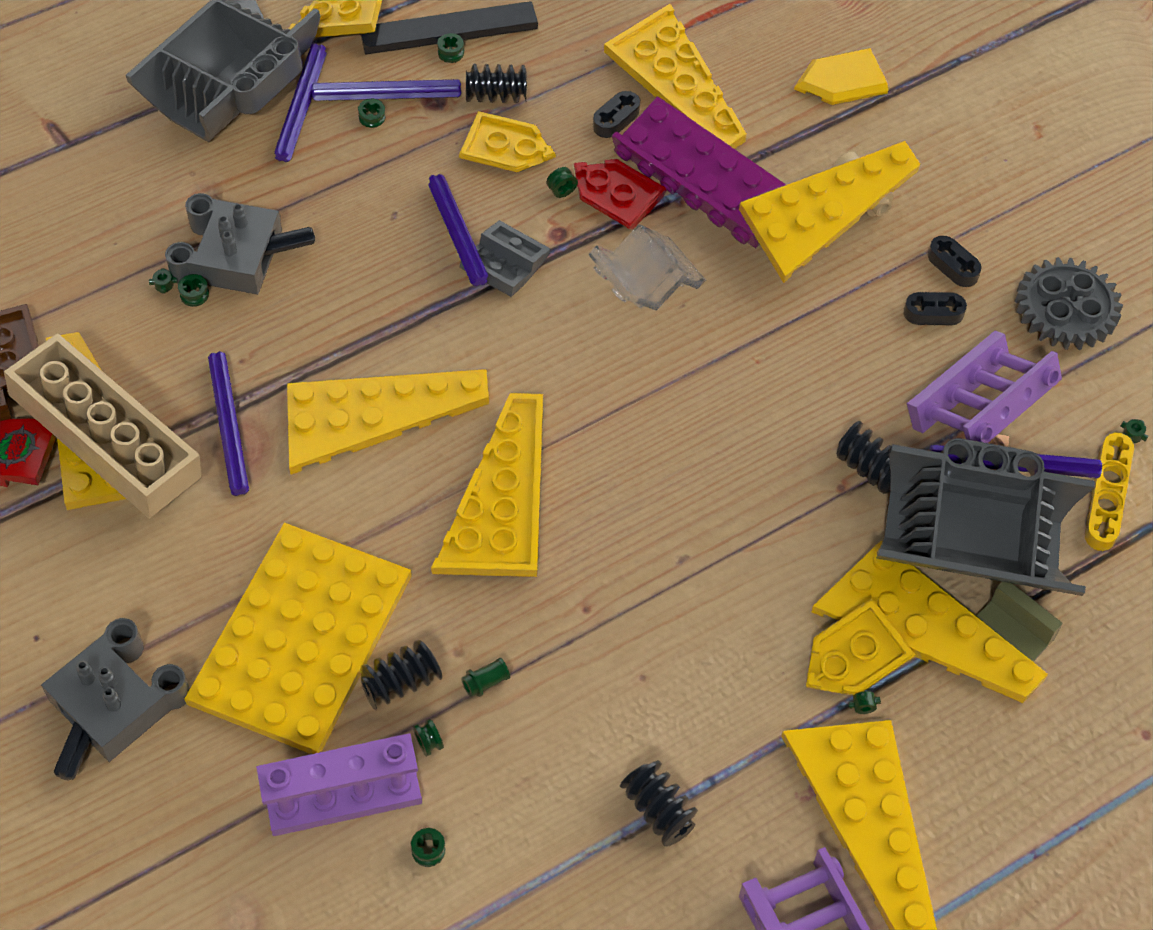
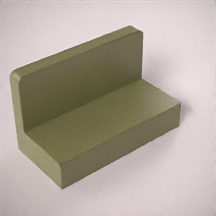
M1002 582L996 588L992 600L976 616L1033 662L1055 640L1063 624L1019 588L1007 582Z

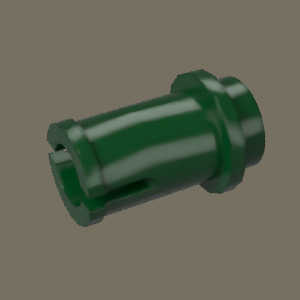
M498 658L496 661L475 671L467 670L466 675L461 680L464 689L470 697L475 695L481 697L483 696V691L504 680L510 679L511 676L504 660Z

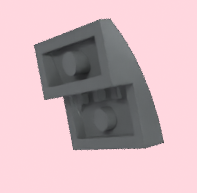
M500 220L481 233L480 243L476 246L488 273L486 278L487 284L510 297L518 292L535 274L551 250ZM460 261V268L465 270L462 262Z

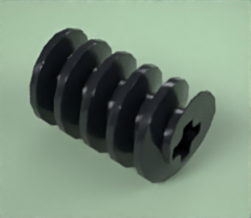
M473 64L470 72L466 70V102L471 101L473 93L476 95L478 102L483 101L485 94L488 95L490 103L495 102L497 94L500 95L502 103L507 102L509 94L512 95L514 103L519 102L521 95L524 96L526 101L527 71L525 65L520 66L518 73H515L513 65H509L506 73H503L501 65L497 64L494 73H491L489 64H485L481 73L478 70L477 64Z
M857 421L839 441L836 453L837 458L841 461L847 460V466L851 469L857 468L858 475L867 477L869 484L873 486L878 485L879 492L883 494L891 492V445L881 450L880 447L883 439L878 437L873 442H870L873 431L868 429L860 434L863 423Z
M421 640L414 641L413 651L408 646L401 647L400 657L395 652H389L387 654V663L381 658L374 659V670L368 664H363L360 667L362 687L374 710H377L376 698L378 697L387 705L391 703V691H394L400 698H403L404 685H407L413 692H416V680L419 678L426 686H429V674L432 672L439 680H442V672L434 654Z
M657 760L650 764H644L632 771L624 778L619 787L622 789L627 788V798L636 800L635 808L639 812H644V820L648 824L654 823L653 832L658 836L663 835L662 844L667 847L679 842L694 829L696 824L692 819L698 810L696 807L684 811L683 807L689 798L686 795L677 799L674 798L680 786L676 783L668 787L665 786L671 775L669 772H665L657 776L656 772L662 765Z

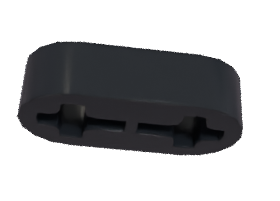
M631 91L617 93L594 113V132L602 138H611L615 132H621L638 117L640 111L639 96Z
M938 236L931 241L928 259L936 268L959 286L971 287L978 282L982 266L976 257L949 236Z
M916 292L909 295L906 299L903 314L908 322L916 325H957L964 318L967 303L957 293ZM915 306H920V309L923 311H918V308ZM946 306H952L953 311L956 312H951L950 308Z

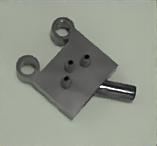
M198 193L189 197L185 204L191 230L195 234L203 235L197 252L193 250L190 244L177 242L166 249L165 257L168 269L172 277L177 278V283L186 275L198 274L205 278L208 286L259 295L274 253L312 245L315 243V235L311 227L282 233L280 215L277 210L216 200L207 194Z
M119 618L110 622L101 637L41 684L48 700L73 725L54 769L55 776L63 780L69 781L76 778L90 743L110 762L168 712L179 709L186 704L185 697L190 688L185 674L180 667L166 664L157 668L151 679L152 685L149 687L126 664L137 660L144 650L138 628L130 619ZM123 638H131L126 643L118 644ZM169 684H179L173 690H164Z

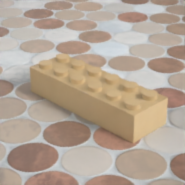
M58 333L4 371L9 396L149 519L201 478L200 455Z

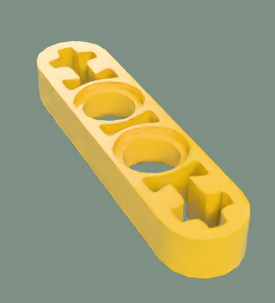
M1122 433L1109 434L1099 451L1098 460L1102 461V473L1099 478L1094 479L1095 485L1092 490L1084 533L1087 544L1097 551H1106L1112 548L1120 533L1134 453L1132 440ZM1113 446L1119 447V452H1121L1118 460H1112L1115 451ZM1112 471L1119 475L1121 481L1111 483L1104 478L1103 473ZM1108 499L1114 503L1116 509L1106 511L1099 506L1098 501ZM1102 522H1107L1104 531L1106 538L1099 536L1098 529Z

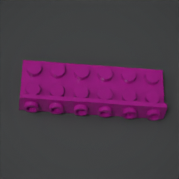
M658 96L622 135L618 132L612 135L615 146L614 151L621 159L634 162L645 176L649 178L653 176L658 179L660 184L666 187V191L669 193H678L690 208L695 211L698 209L702 210L714 225L726 227L741 244L748 243L755 249L760 245L739 211L740 202L785 186V183Z

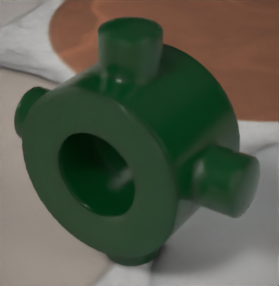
M165 268L156 271L152 279H149V285H154L155 289L162 294L170 291L174 283L178 282L177 278L172 277L171 272Z
M1132 419L1128 422L1123 421L1120 427L1124 428L1123 434L1127 435L1133 443H1138L1141 440L1146 441L1149 437L1145 434L1146 426L1143 420Z
M859 692L853 696V701L849 702V708H855V712L858 714L872 713L877 709L876 704H881L880 697H875L873 692Z

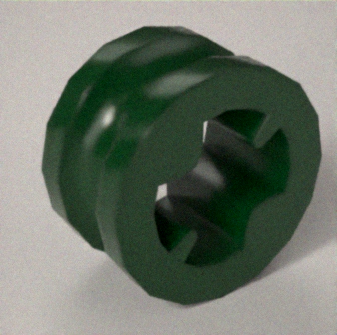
M449 33L442 35L438 39V56L442 61L456 63L463 58L464 42L461 36Z
M371 98L363 100L359 104V122L363 126L375 128L384 123L386 119L385 106L381 101Z
M560 167L548 176L546 184L552 190L555 197L563 198L575 190L578 180L572 175L568 167Z
M189 274L180 279L178 291L181 301L185 305L196 307L207 301L209 290L205 278L198 274Z
M431 719L425 720V725L422 727L418 724L413 726L416 740L426 757L431 755L432 749L441 750L444 748L440 734Z
M423 828L414 834L410 844L412 857L415 862L424 867H432L440 863L446 851L444 837L441 832L433 828ZM425 840H432L433 846L438 847V849L432 848L431 854H424L423 848L418 846H424Z

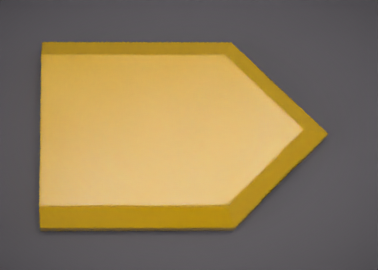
M871 48L812 59L794 87V90L806 94V92L822 97L821 101L830 105L888 94L889 91L887 80Z
M480 111L477 112L459 153V158L513 172H520L556 157L555 152L551 146L546 144L542 138V133L536 125Z
M871 598L814 637L806 688L854 696L882 680L914 658L916 654Z

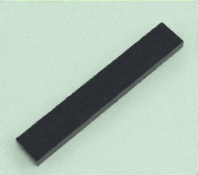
M532 1L378 23L376 24L375 32L360 35L364 53L367 55L437 44L438 39L442 35L449 33L457 34L463 40L535 30L538 29V21Z

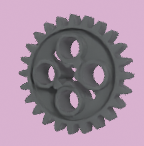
M1056 257L1054 265L1048 260H1044L1042 267L1036 264L1033 265L1031 273L1026 271L1023 280L1020 281L1015 302L1018 303L1016 313L1023 314L1022 324L1031 323L1029 333L1041 332L1039 340L1042 341L1049 337L1053 347L1060 341L1063 342L1065 350H1068L1070 343H1074L1078 350L1082 349L1084 342L1092 348L1097 340L1103 343L1108 334H1113L1121 318L1120 312L1123 308V304L1119 303L1121 293L1114 292L1117 284L1106 283L1107 273L1098 276L1096 274L1097 266L1092 267L1090 270L1086 269V261L1084 260L1079 266L1074 265L1073 258H1069L1067 264H1063L1061 259Z

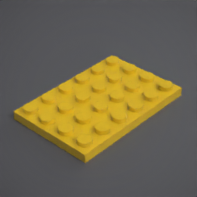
M284 523L185 697L186 704L309 754L322 752L361 676V665L367 664L412 577L411 570Z

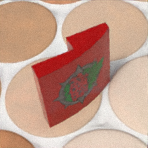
M36 419L0 421V486L8 487L10 481L39 485L57 437Z

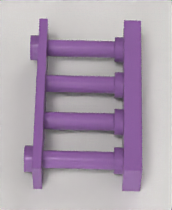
M998 331L992 332L907 403L913 429L924 433L939 421L963 431L967 440L989 443L1062 380L1057 352L1051 351L1036 364L1009 354L1005 334ZM1006 366L1025 374L1016 382H1013L994 373L1001 367ZM983 384L1003 393L992 401L972 392ZM963 403L980 410V412L970 420L952 413L950 410L957 404Z
M410 733L256 766L263 805L267 804L273 836L422 804L416 774L418 767Z
M825 847L817 851L813 863L816 869L768 890L767 887L761 888L757 878L742 883L739 898L756 930H815L841 917L844 919L849 930L870 929L843 881L844 873L839 861L835 857L831 858ZM822 883L825 884L834 901L833 904L789 924L779 922L774 912L775 904Z

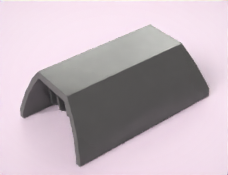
M210 0L126 74L127 82L170 121L210 142L240 113L253 114L261 110L302 71L301 56L311 47L316 36L320 21L319 10L314 8L292 29H282L281 24H272L271 19H264L256 0Z
M962 438L949 440L940 453L892 444L890 448L891 492L885 537L880 549L877 551L876 559L1083 596L1085 594L1086 586L1072 584L1059 570L1061 522L1079 500L1092 491L1095 481L1044 472L1045 468L1042 458L1037 453L1028 450ZM948 454L958 456L962 464L953 463L949 459ZM983 460L992 462L996 470H990L985 467ZM1018 467L1026 468L1030 473V477L1022 475Z

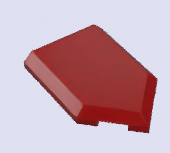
M618 159L604 160V163L600 164L574 163L580 200L628 229H634L663 199L666 193V187Z

